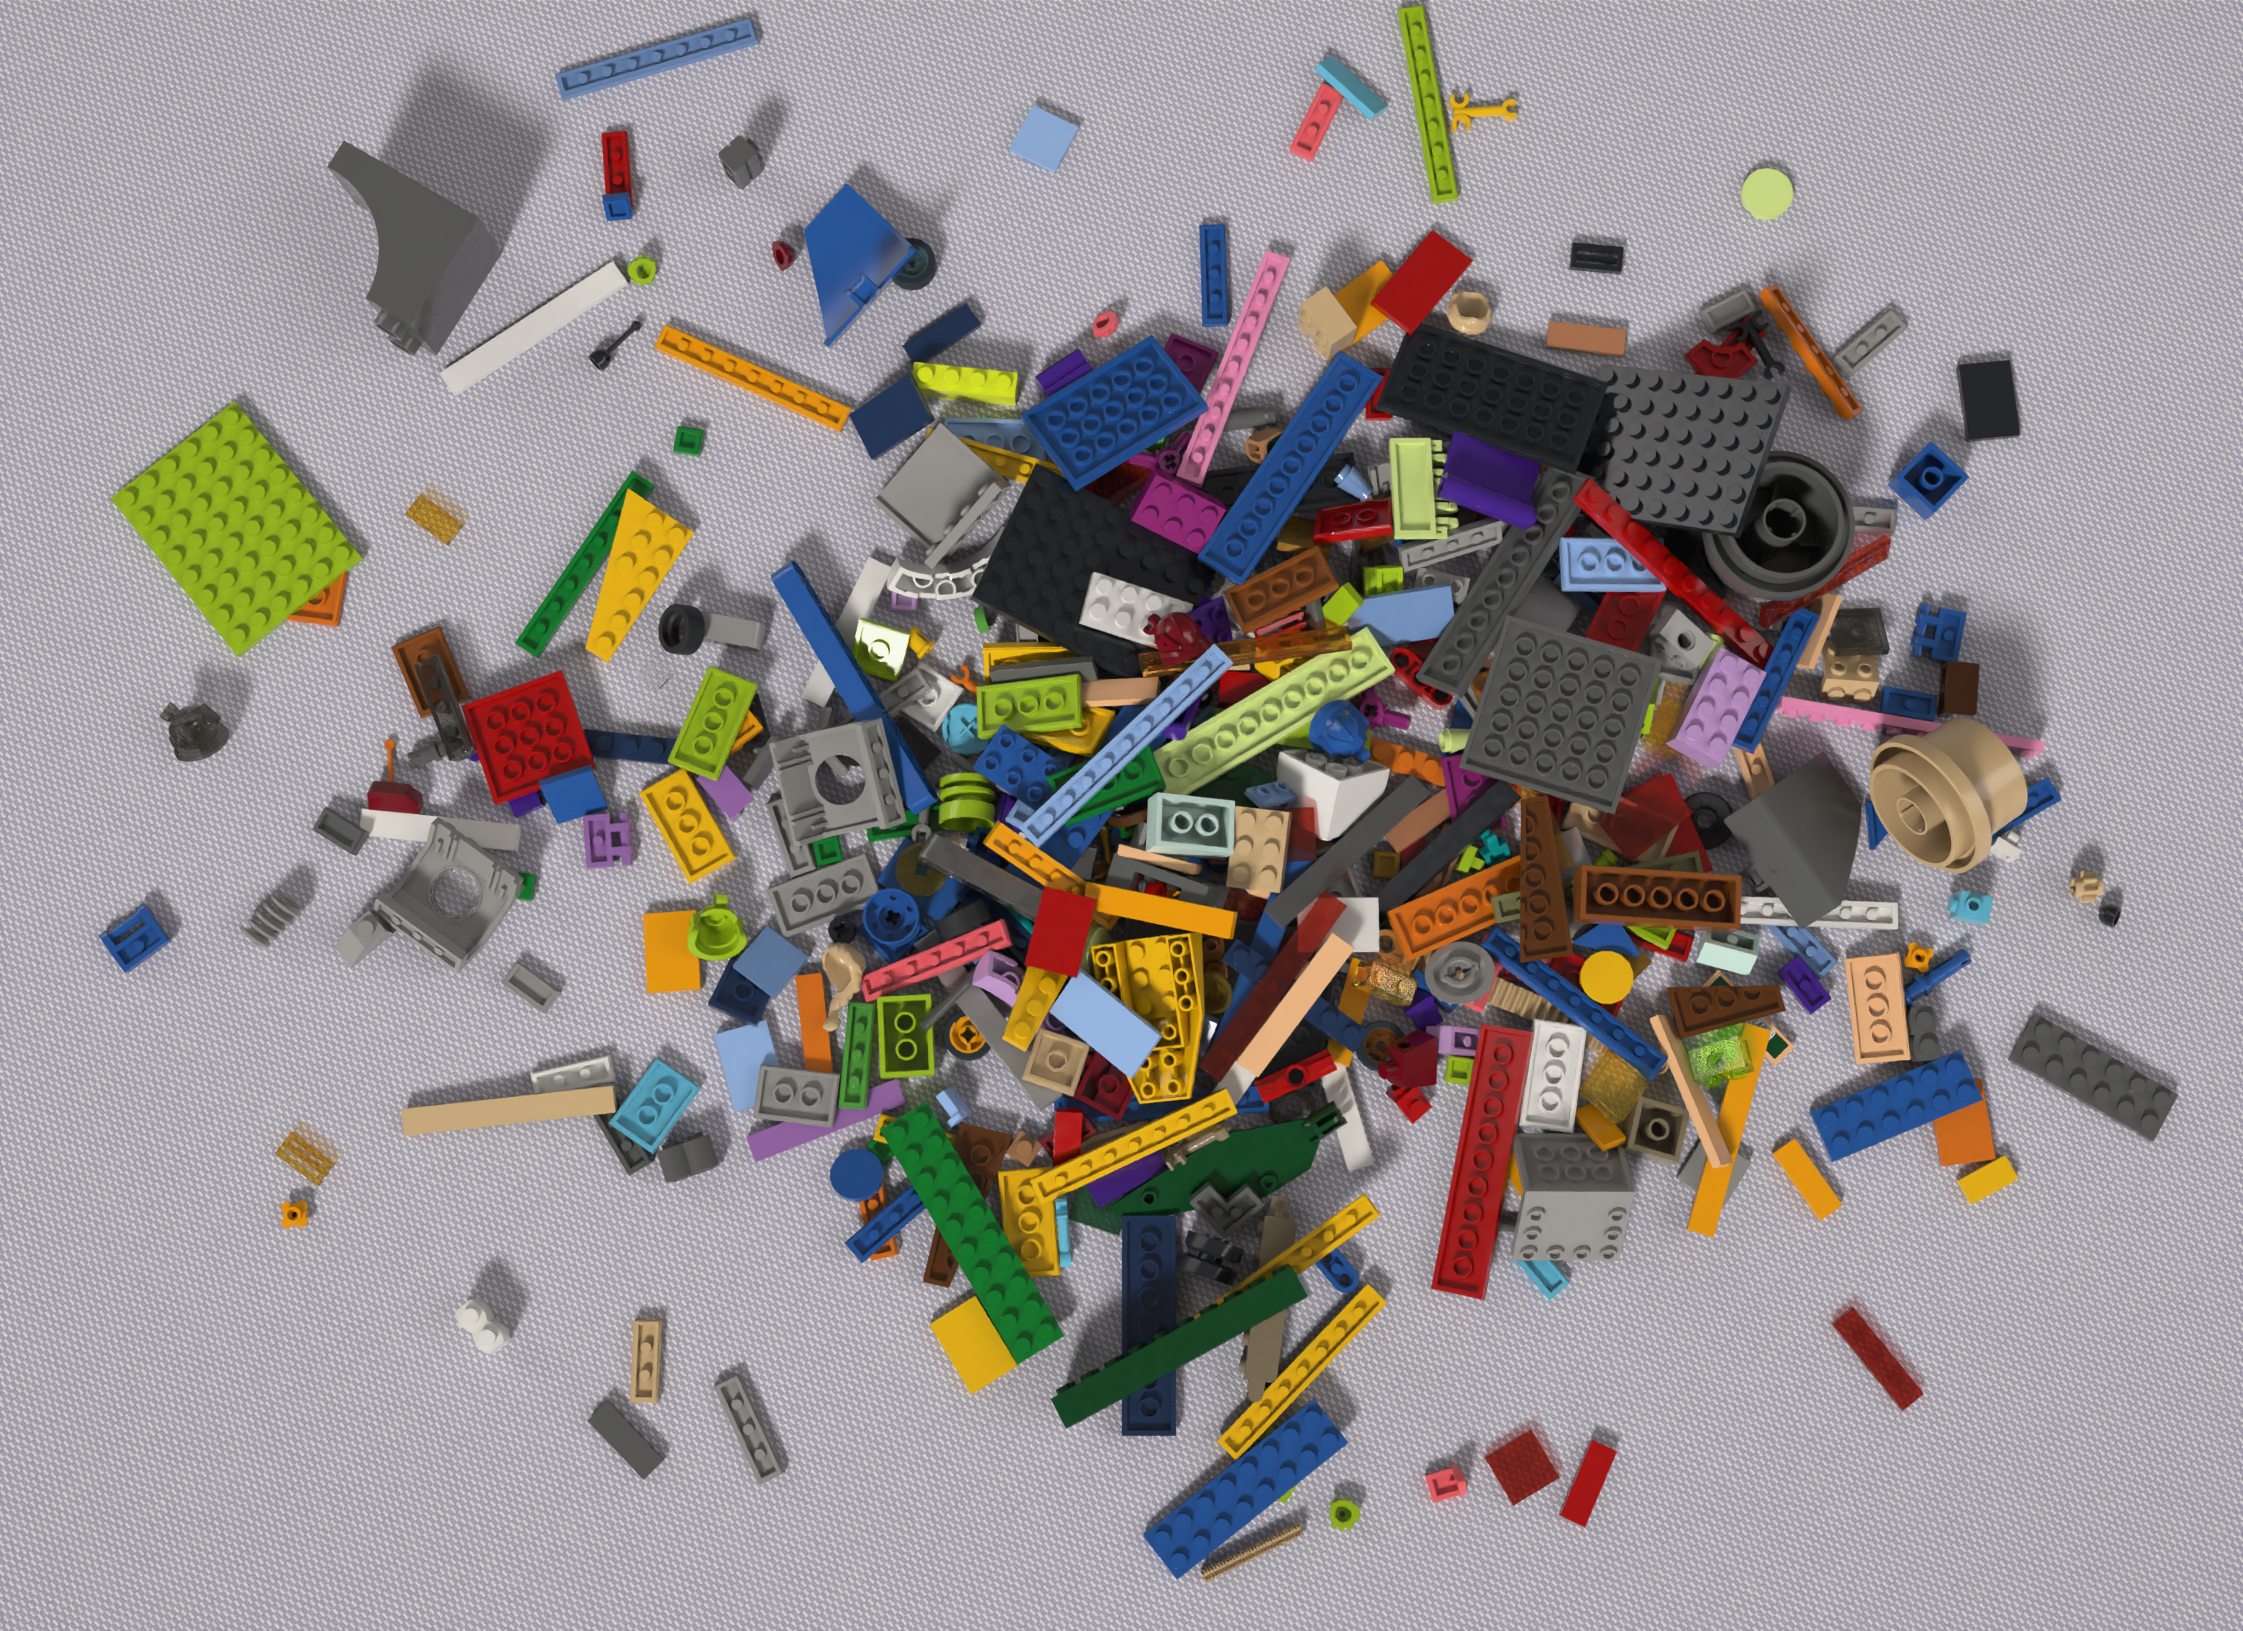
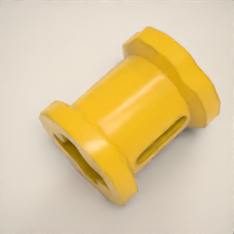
M916 625L909 631L911 636L908 646L922 660L936 644L933 640L929 641Z

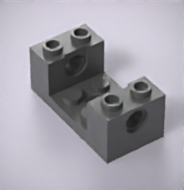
M1114 853L1105 885L1143 893L1149 882L1167 883V888L1181 892L1178 900L1221 909L1224 907L1229 887H1226V885L1209 879L1120 856L1117 853Z

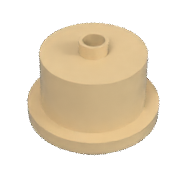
M1952 718L1922 738L1908 734L1894 736L1880 745L1874 751L1871 758L1870 796L1874 809L1884 828L1892 839L1912 858L1924 865L1939 868L1946 872L1964 873L1981 863L1988 856L1991 849L1992 835L2020 816L2027 806V786L2016 759L2007 746L1990 729L1969 718Z

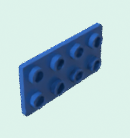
M1005 725L999 728L973 767L977 772L1035 811L1053 796L1047 776L1068 769Z

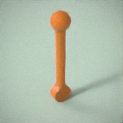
M388 739L384 742V746L387 749L388 782H394L393 749L395 748V742Z

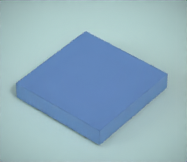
M766 926L733 964V968L772 998L776 999L809 960V957L770 927Z

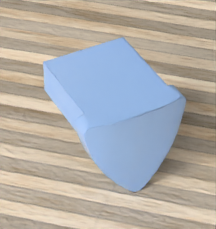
M953 1086L935 1096L951 1117L942 1126L946 1132H949L972 1113Z

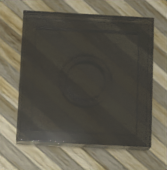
M1880 608L1838 609L1830 628L1835 656L1887 655L1889 653L1890 647Z

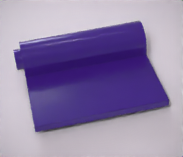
M1454 431L1441 475L1437 497L1519 528L1527 529L1528 526L1534 525L1538 516V512L1535 511V505L1531 504L1540 463L1497 450L1468 435Z

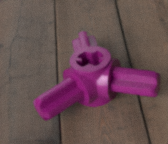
M1182 431L1169 447L1164 446L1162 450L1155 449L1153 453L1141 451L1128 459V463L1149 468L1150 473L1156 467L1176 477L1183 460L1181 456L1187 450L1191 435Z
M1375 685L1360 693L1362 700L1358 702L1360 708L1358 711L1369 721L1370 730L1375 727L1383 728L1384 725L1408 730L1411 724V716L1390 710L1389 705L1383 704L1382 698L1377 697ZM1371 708L1378 713L1376 717L1369 715L1368 711Z

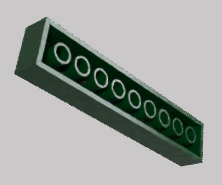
M1289 1263L1274 1269L1271 1271L1273 1277L1267 1280L1265 1276L1260 1277L1247 1284L1248 1291L1242 1293L1240 1289L1223 1298L1224 1304L1218 1306L1215 1303L1199 1311L1201 1316L1197 1319L1194 1316L1187 1317L1175 1324L1177 1330L1173 1332L1170 1329L1164 1330L1151 1337L1153 1343L1149 1345L1146 1342L1140 1343L1127 1350L1128 1357L1117 1356L1103 1364L1104 1370L1100 1371L1099 1368H1096L1080 1376V1383L1076 1384L1073 1381L1056 1389L1057 1396L1051 1398V1401L1065 1428L1067 1429L1313 1295L1297 1265L1290 1267Z

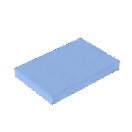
M767 1020L760 1021L757 1027L746 1025L714 1034L735 1112L755 1106L760 1064L779 1066Z

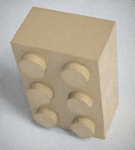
M1235 806L1233 854L1229 857L1226 887L1275 893L1283 892L1292 812Z

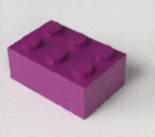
M1154 467L1129 512L1131 521L1200 554L1215 531L1226 508L1222 500Z

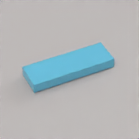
M1331 55L1316 67V72L1369 120H1373L1387 108L1388 105L1334 56Z

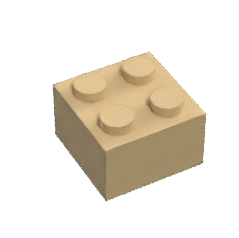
M1327 286L1301 303L1298 315L1299 322H1297L1298 327L1304 335L1311 337L1314 341L1312 343L1313 347L1320 356L1324 355L1327 360H1330L1339 351H1343L1353 344L1357 326Z

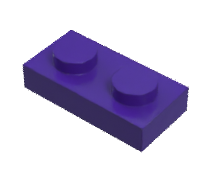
M1800 956L1795 957L1776 972L1808 1015H1811L1832 999Z

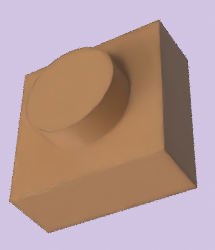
M1020 1130L1006 1153L1029 1168L1042 1146L1037 1140Z

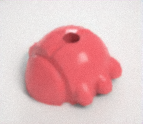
M1109 310L1097 316L1092 324L1093 336L1109 337L1114 334L1119 325L1117 314Z

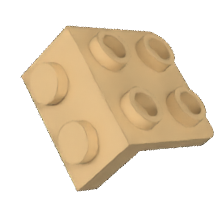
M1826 640L1821 651L1824 676L1818 691L1819 700L1872 703L1879 685L1874 646L1870 643Z

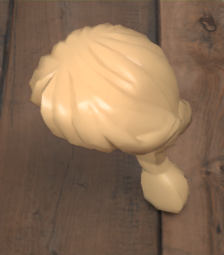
M845 942L832 943L826 948L825 953L821 957L823 962L822 968L827 972L828 978L837 989L836 995L830 1003L828 1017L823 1024V1028L830 1032L840 1026L841 1020L838 1013L841 1008L846 1006L848 1001L853 998V994L860 991L862 976L865 970L863 953L857 947Z

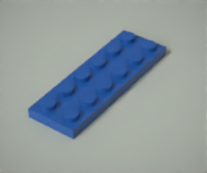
M1957 1050L1937 1060L1813 1110L1809 1114L1830 1161L1834 1162L1983 1100L1961 1050Z

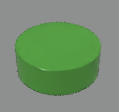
M985 607L975 608L974 617L979 632L982 634L991 631Z

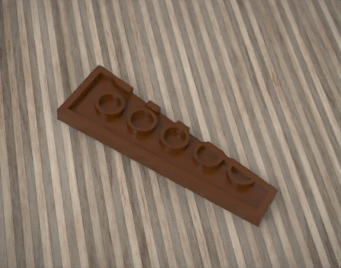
M1548 795L1521 799L1520 963L1574 955Z
M960 1123L955 1150L986 1201L1011 1142L1012 1135ZM936 1226L923 1282L950 1288L959 1263Z

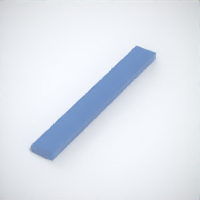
M750 17L557 73L555 76L561 97L565 101L759 44Z

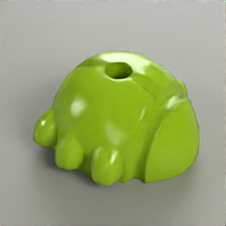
M638 255L637 258L629 263L627 272L630 278L633 279L634 285L638 283L641 286H645L646 283L652 284V280L656 275L655 259L650 260L648 255L645 257Z
M1338 1497L1337 1502L1330 1501L1331 1527H1338L1340 1531H1343L1344 1528L1352 1530L1353 1523H1357L1360 1518L1361 1512L1359 1507L1355 1503L1352 1504L1349 1497H1346L1344 1500ZM1340 1512H1344L1343 1517L1340 1516Z

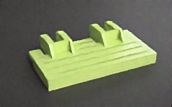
M1390 438L1389 440L1394 539H1447V529L1459 526L1457 518H1435V514H1452L1458 511L1457 504L1434 502L1445 501L1437 497L1443 469H1432V466H1443L1445 464L1447 454H1432L1442 452V440H1431V438Z

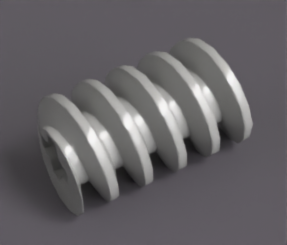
M278 890L282 896L280 899L274 896L270 897L274 903L273 906L263 904L266 911L265 914L259 911L255 912L258 918L257 922L249 918L247 920L250 925L249 929L243 926L239 927L243 934L257 946L268 948L270 946L269 939L276 940L278 938L276 931L281 933L286 931L284 923L292 925L294 922L292 916L297 918L301 916V911L296 903L280 890Z

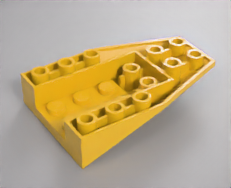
M1192 931L1091 946L1096 981L1163 1034L1135 1077L1130 1079L1127 1076L1139 1104L1192 1098L1204 1020L1202 933Z

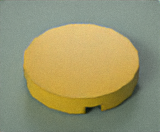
M1600 951L1590 955L1583 962L1579 983L1583 993L1593 1001L1600 1004H1613L1622 1000L1630 992L1633 985V971L1630 963L1622 955L1613 951Z

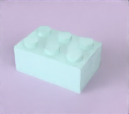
M1157 792L1148 799L1146 852L1224 860L1233 854L1235 801Z

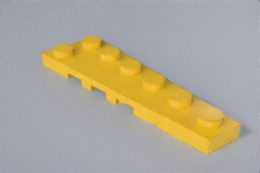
M1093 920L1091 926H1097L1098 922ZM1027 966L1002 1039L1025 1052L1068 976Z

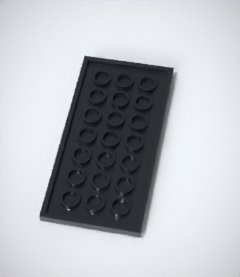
M1421 323L1412 335H1409L1407 332L1405 333L1378 400L1376 410L1445 433L1452 434L1454 431H1457L1497 450L1575 475L1609 383Z

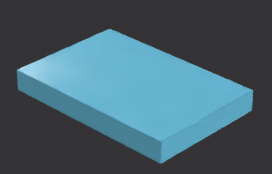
M657 1057L609 1124L654 1154L701 1087Z

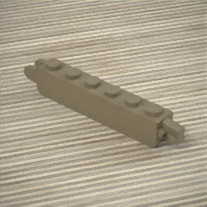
M1272 1196L1267 1215H1264L1263 1220H1258L1256 1236H1260L1261 1241L1260 1247H1255L1253 1263L1257 1264V1271L1295 1243L1297 1225L1293 1219H1289V1198ZM1286 1309L1243 1332L1242 1345H1247L1246 1356H1240L1239 1372H1242L1243 1378L1248 1380L1247 1397L1251 1402L1258 1403V1401L1263 1399L1265 1382L1272 1383L1277 1379Z

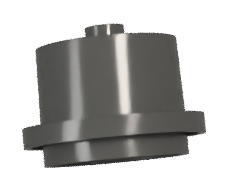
M1770 451L1740 538L1702 532L1705 554L1715 575L1729 588L1740 594L1772 601H1785L1804 597L1829 582L1840 571L1850 554L1855 535V518L1851 501L1840 481L1821 463L1795 452Z

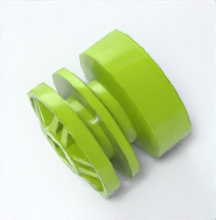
M955 773L946 775L939 780V787L941 789L939 798L946 802L939 807L940 827L957 832H975L976 826L987 829L993 828L995 825V807L989 802L995 799L993 791L995 789L994 782L978 773Z

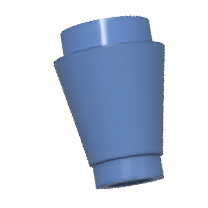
M1346 464L1334 478V481L1338 483L1337 487L1360 498L1362 501L1373 491V488L1370 487L1354 466L1351 468Z

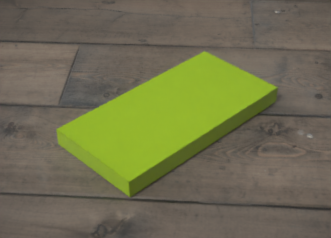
M709 665L668 758V763L718 782L759 685Z
M1079 674L976 687L979 739L993 738L1002 725L1007 726L1018 735L1083 727L1081 676Z

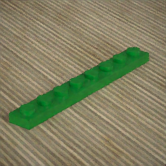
M631 471L516 640V645L536 658H540L609 556L627 489L647 500L655 488L654 484Z

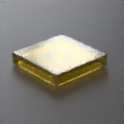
M1607 1049L1579 1092L1615 1125H1621L1650 1082L1615 1052Z

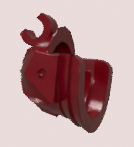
M1172 612L1162 618L1153 613L1148 617V621L1152 622L1154 627L1148 624L1143 629L1146 634L1154 635L1155 639L1152 642L1157 645L1161 653L1162 663L1165 666L1190 660L1204 653L1212 646V643L1202 635V628L1187 613Z

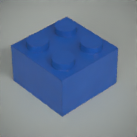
M1930 441L1887 486L1926 521L1970 476Z

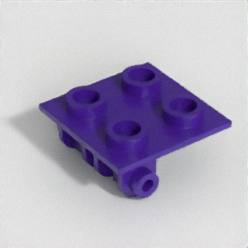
M1209 596L1200 598L1199 607L1187 614L1193 617L1202 628V635L1220 650L1233 644L1234 641L1223 596L1211 600ZM1204 653L1190 659L1191 664H1193Z

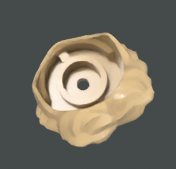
M1456 291L1451 296L1450 302L1447 304V317L1452 327L1460 333L1478 335L1483 333L1493 322L1492 309L1488 305V298L1483 293Z

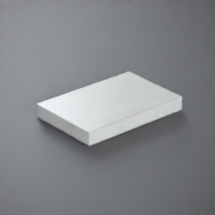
M1378 897L1316 898L1298 915V952H1317L1332 931L1354 946L1353 952H1379Z

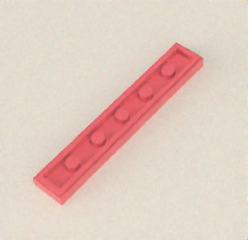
M999 919L863 975L861 987L866 1002H873L877 1000V997H885L979 959L989 950L996 952L1013 945L1005 920Z

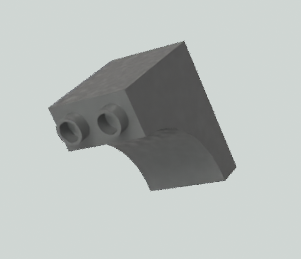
M344 140L327 167L353 201L369 211L375 221L379 244L378 264L372 286L366 296L368 302L379 313L373 323L389 335L387 337L389 342L407 354L415 356L421 346L437 356L502 252L479 217Z

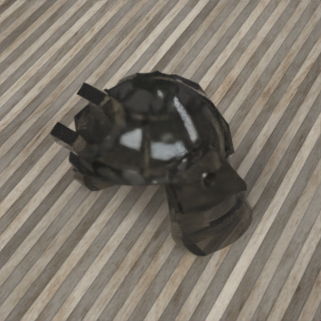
M170 702L159 715L163 720L170 722L168 728L170 737L168 739L179 761L194 762L208 758L222 749L229 739L228 728L219 722L222 718L205 703L184 706L179 710L175 704Z

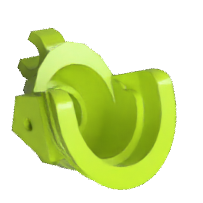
M714 893L713 904L705 905L700 911L690 915L687 947L694 956L704 960L719 961L729 959L744 949L747 938L743 931V918H737L734 911L726 907L728 895Z

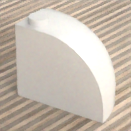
M1293 749L1279 752L1276 775L1277 781L1280 780L1287 784L1290 790L1298 796L1290 811L1292 812V818L1303 828L1316 834L1319 839L1330 841L1333 838L1346 835L1377 807L1384 793L1390 768L1371 760H1366L1361 764L1356 759H1344L1337 756L1333 760L1326 753H1308L1307 749Z

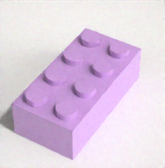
M1722 647L1711 652L1665 744L1709 769L1721 765L1766 676V672Z

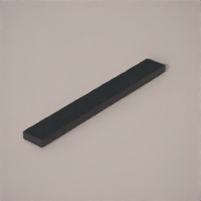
M1499 780L1373 896L1378 897L1379 929L1389 921L1386 912L1402 906L1413 899L1522 799L1507 782Z

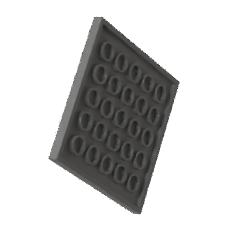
M1507 615L1459 768L1615 815L1663 660Z

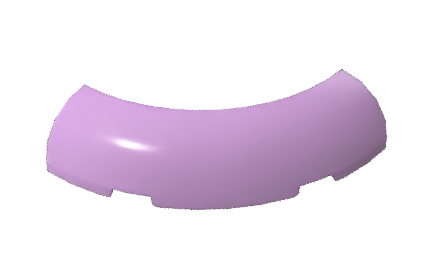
M989 950L981 957L976 966L972 985L992 993L1012 1010L1026 972L1017 966L1018 963L1014 960ZM1048 1011L1040 1028L1067 1036L1065 1031L1067 1026ZM1037 1032L1030 1043L1031 1047H1033Z

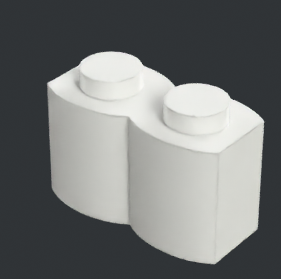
M479 1298L470 1299L455 1312L459 1324L466 1331L472 1333L475 1344L484 1353H496L511 1341L507 1328L501 1322L494 1319L491 1308Z

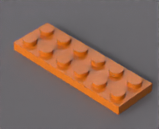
M1520 855L1386 912L1407 962L1495 924L1490 897L1520 890Z

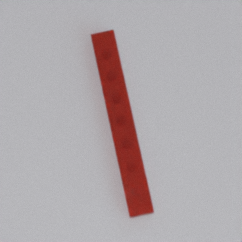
M1326 890L1322 892L1198 1067L1219 1082L1222 1081L1347 906Z

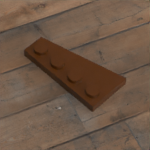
M1779 985L1665 988L1680 1039L1786 1011Z

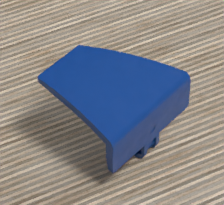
M849 184L843 186L804 230L825 327L826 338L823 343L828 348H832L919 253Z

